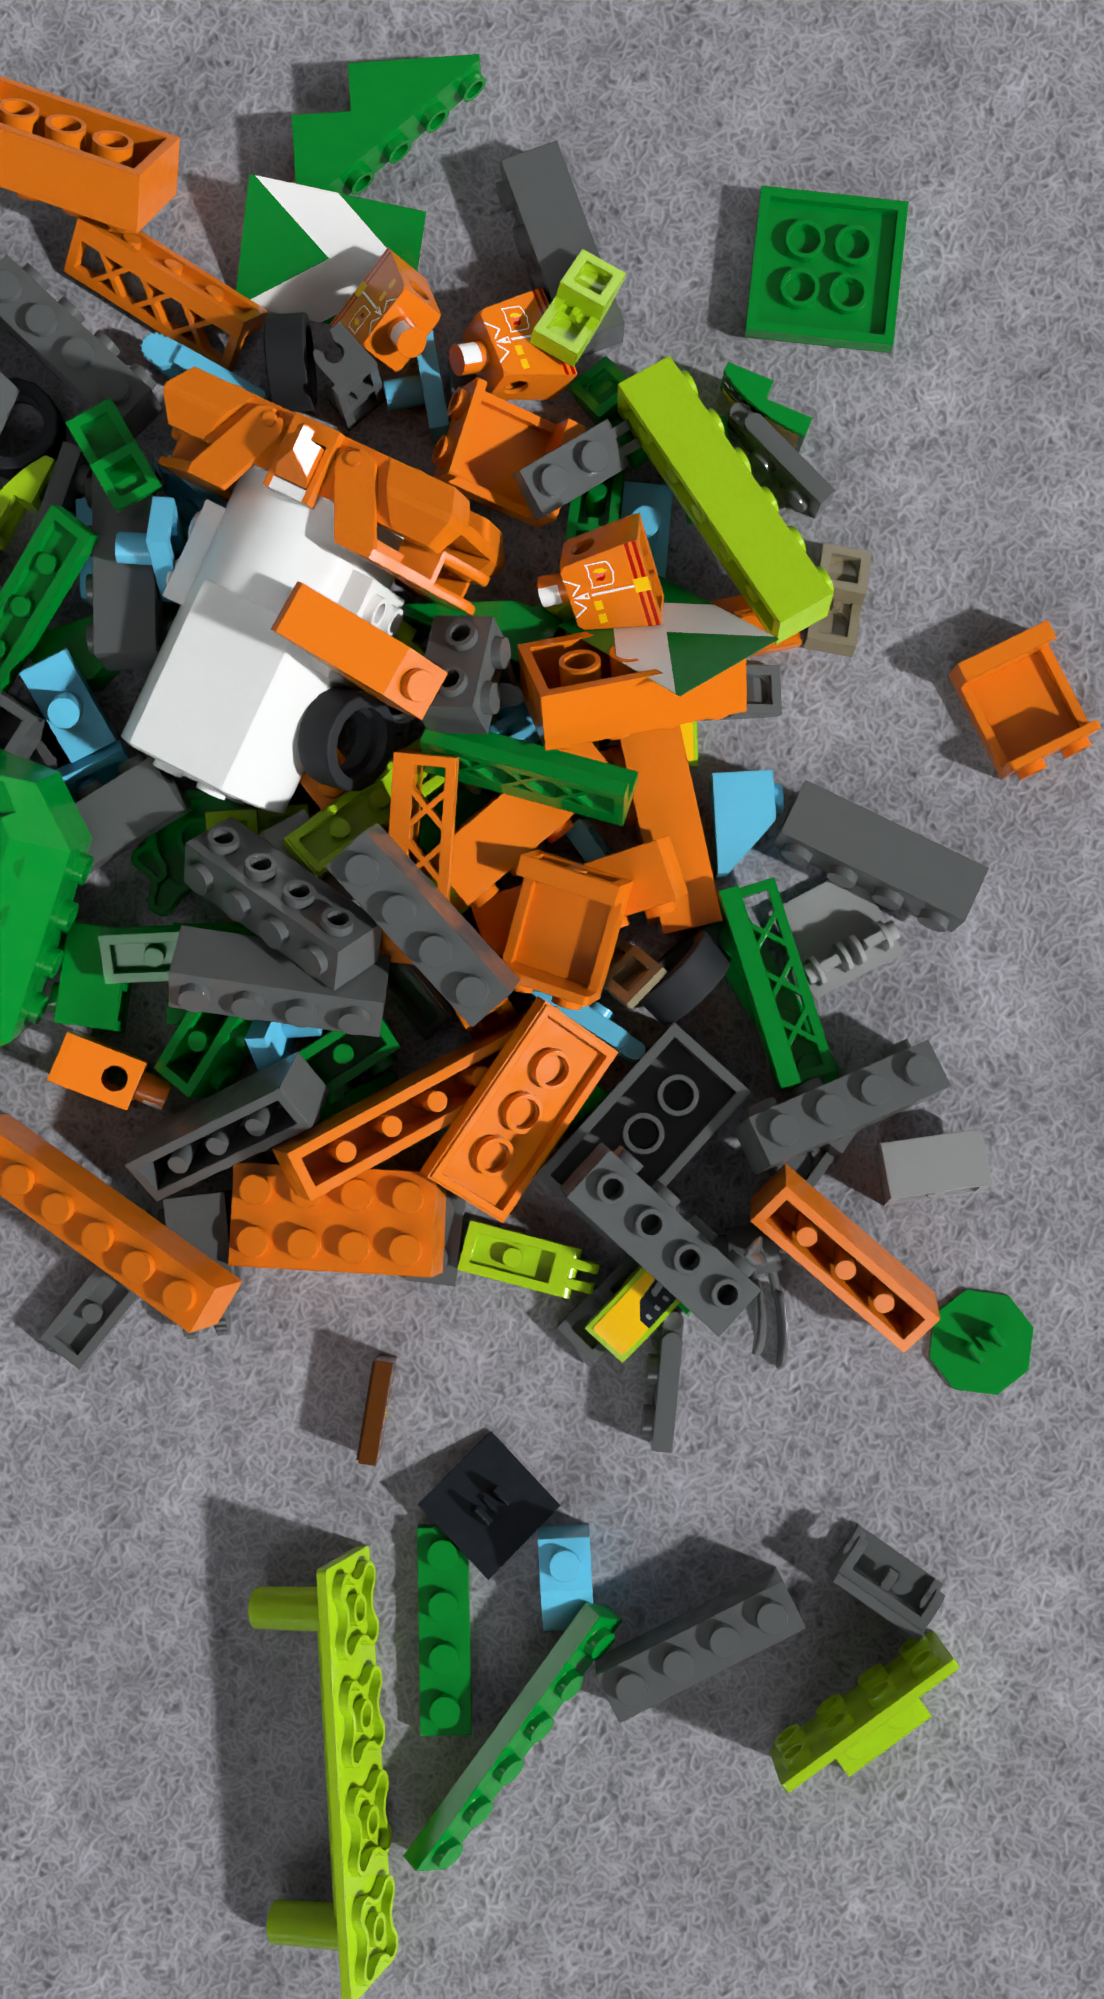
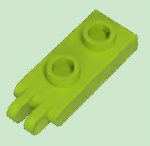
M471 1219L457 1270L570 1299L572 1290L587 1294L593 1293L595 1284L577 1279L576 1274L577 1270L598 1274L600 1264L581 1259L583 1251L581 1248Z

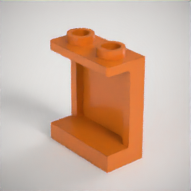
M479 377L462 388L458 387L453 393L447 409V416L452 418L447 435L440 437L433 452L432 464L437 465L433 477L456 487L465 497L532 527L540 528L556 521L560 508L543 518L535 519L512 474L582 434L586 426L569 418L559 424H554L486 392L487 381Z
M1048 620L958 663L948 674L1001 780L1016 773L1019 781L1024 780L1047 768L1044 759L1059 751L1063 758L1066 759L1092 746L1088 737L1101 729L1097 719L1090 723L1087 720L1049 646L1057 637Z
M538 849L521 854L516 875L524 877L502 960L520 979L514 991L533 993L534 990L551 995V1001L560 1007L580 1010L582 1006L587 1007L601 998L633 880Z

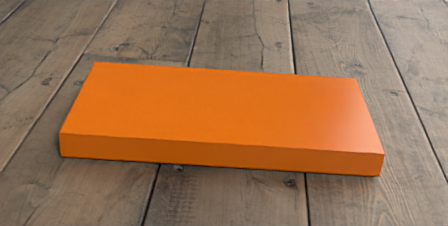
M537 997L420 1171L432 1181L501 1223H504L618 1054V1051L547 1001Z

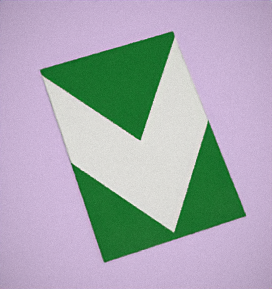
M249 174L236 291L269 312L278 314L304 312L307 313L311 321L331 324L387 247L418 271L426 211Z
M659 575L664 594L662 625L584 630L577 625L575 616L558 625L572 634L588 632L594 635L582 638V640L609 656V650L614 646L616 647V656L623 659H638L639 661L621 662L637 672L653 669L661 671L662 674L647 678L679 697L779 640L775 636Z

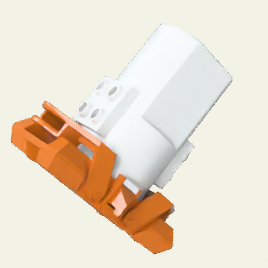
M194 366L168 380L164 385L163 394L168 424L173 427L171 436L177 443L171 456H161L157 464L174 475L227 502V506L224 508L206 499L202 510L197 512L190 522L188 541L180 558L175 560L174 571L167 573V587L162 595L181 606L121 737L135 749L155 758L153 765L174 776L181 778L183 775L198 782L196 785L198 789L222 800L228 798L242 805L248 803L274 813H285L305 771L300 762L298 738L300 725L308 707L319 694L333 687L344 688V686H347L354 690L363 691L359 686L271 630L296 582L304 583L393 637L402 623L404 616L402 607L405 602L404 599L390 590L393 582L396 586L429 602L473 617L475 606L464 599V595L470 584L485 587L488 585L490 578L503 571L506 564L503 533L490 520L470 511V501L456 487L438 480L420 469L410 467L344 436L341 432L298 412L294 413L236 384L229 383Z

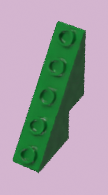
M480 54L348 63L351 111L291 115L295 183L346 195L351 193L358 195L365 191L372 183L374 174L388 162L395 164L402 160L409 152L414 140L425 131L432 133L439 129L446 121L450 110L462 100L469 102L481 93L486 84V79L481 74Z

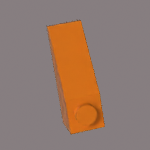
M299 581L296 582L271 627L272 631L386 705L420 720L423 719L448 674L409 646Z

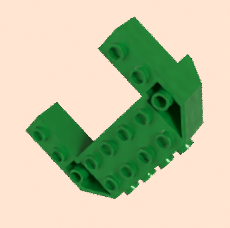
M0 749V1046L10 1043L33 1023L39 1024L49 1003V996L43 994L48 978H54L64 955V950L58 948L63 931L68 932L77 916L79 904L73 902L78 884L83 885L86 882L94 861V857L88 854L93 838L60 772Z

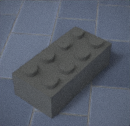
M674 1022L537 1172L536 1177L613 1246L616 1242L575 1206L559 1189L560 1186L602 1142L612 1152L621 1145L644 1167L637 1175L650 1187L657 1180L666 1187L751 1091Z

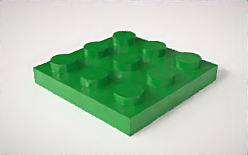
M761 186L744 337L890 353L894 345L909 201Z

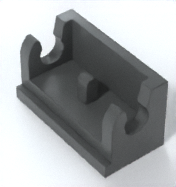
M339 321L329 332L336 346L340 348L343 358L339 362L331 363L317 349L313 351L316 366L331 384V386L325 385L326 397L340 414L342 424L350 431L383 403L386 398L377 362Z
M858 1523L826 1568L827 1573L835 1584L918 1642L945 1598V1595L940 1592L943 1584L938 1579Z

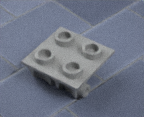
M828 880L783 904L810 991L815 1000L904 954L897 942V939L900 938V933L892 920L886 922L876 902L872 899L870 891L855 885L854 888H846ZM772 910L768 912L769 917L773 912ZM774 921L773 924H774L776 930H777L778 933H779V930H778L776 921Z

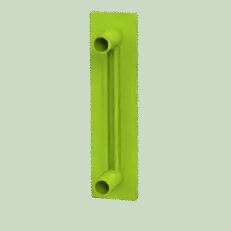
M357 1546L318 1568L316 1572L317 1586H258L253 1590L248 1605L249 1621L254 1629L317 1632L333 1902L276 1899L268 1912L266 1932L269 1942L274 1945L338 1951L341 1999H359L392 1963L398 1949V1934L392 1919L395 1882L393 1876L389 1875L388 1852L392 1841L391 1826L386 1816L389 1780L382 1764V1746L385 1740V1723L379 1706L382 1672L381 1668L376 1665L375 1643L379 1634V1620L373 1605L376 1570L374 1563L370 1561L369 1546Z

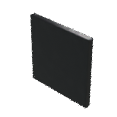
M492 1431L417 1504L487 1580L561 1506Z

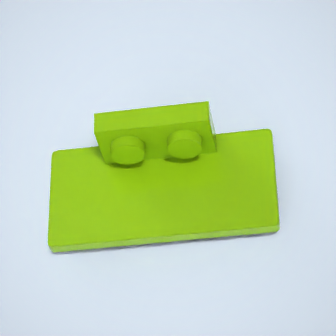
M935 1631L930 1632L926 1636L923 1635L919 1642L912 1637L901 1645L899 1648L900 1655L885 1666L880 1663L871 1666L860 1675L857 1680L859 1684L857 1687L843 1697L840 1694L830 1696L818 1706L816 1717L802 1727L798 1724L791 1725L776 1737L774 1741L775 1746L769 1752L779 1782L786 1793L793 1791L835 1759L848 1777L852 1776L932 1717L920 1697L960 1667Z

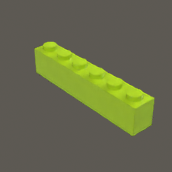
M668 356L618 383V413L623 420H629L632 426L630 431L635 438H638L643 450L766 632L779 639L774 642L775 645L827 617L834 592L830 576L822 566L815 567L806 554V546L801 534L794 526L788 527L781 518L774 495L768 487H760L752 476L751 465L746 454L741 448L732 447L725 436L724 426L719 415L712 408L707 410L699 399L697 386L689 372L686 370L680 371L672 358Z

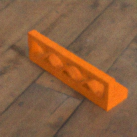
M88 217L77 218L63 270L65 273L164 336L183 344L230 372L234 370L245 337L262 328L265 316L268 313L266 309L141 230L137 234L121 233L111 229L106 223ZM87 245L99 252L107 273L98 275L82 265ZM130 271L141 279L148 299L139 301L132 297L128 292L122 274ZM173 298L183 307L189 324L180 327L170 321L162 300ZM214 324L230 335L224 354L211 347L204 326Z
M402 748L393 753L388 835L419 869L422 866L427 869L438 882L437 889L450 902L459 756L422 753L421 749ZM423 766L445 768L444 791L429 802L422 794ZM443 800V813L441 817L434 807ZM426 814L441 829L440 844L427 855L418 846L420 819ZM440 852L438 869L431 859ZM383 931L381 955L391 956L392 963L414 965Z

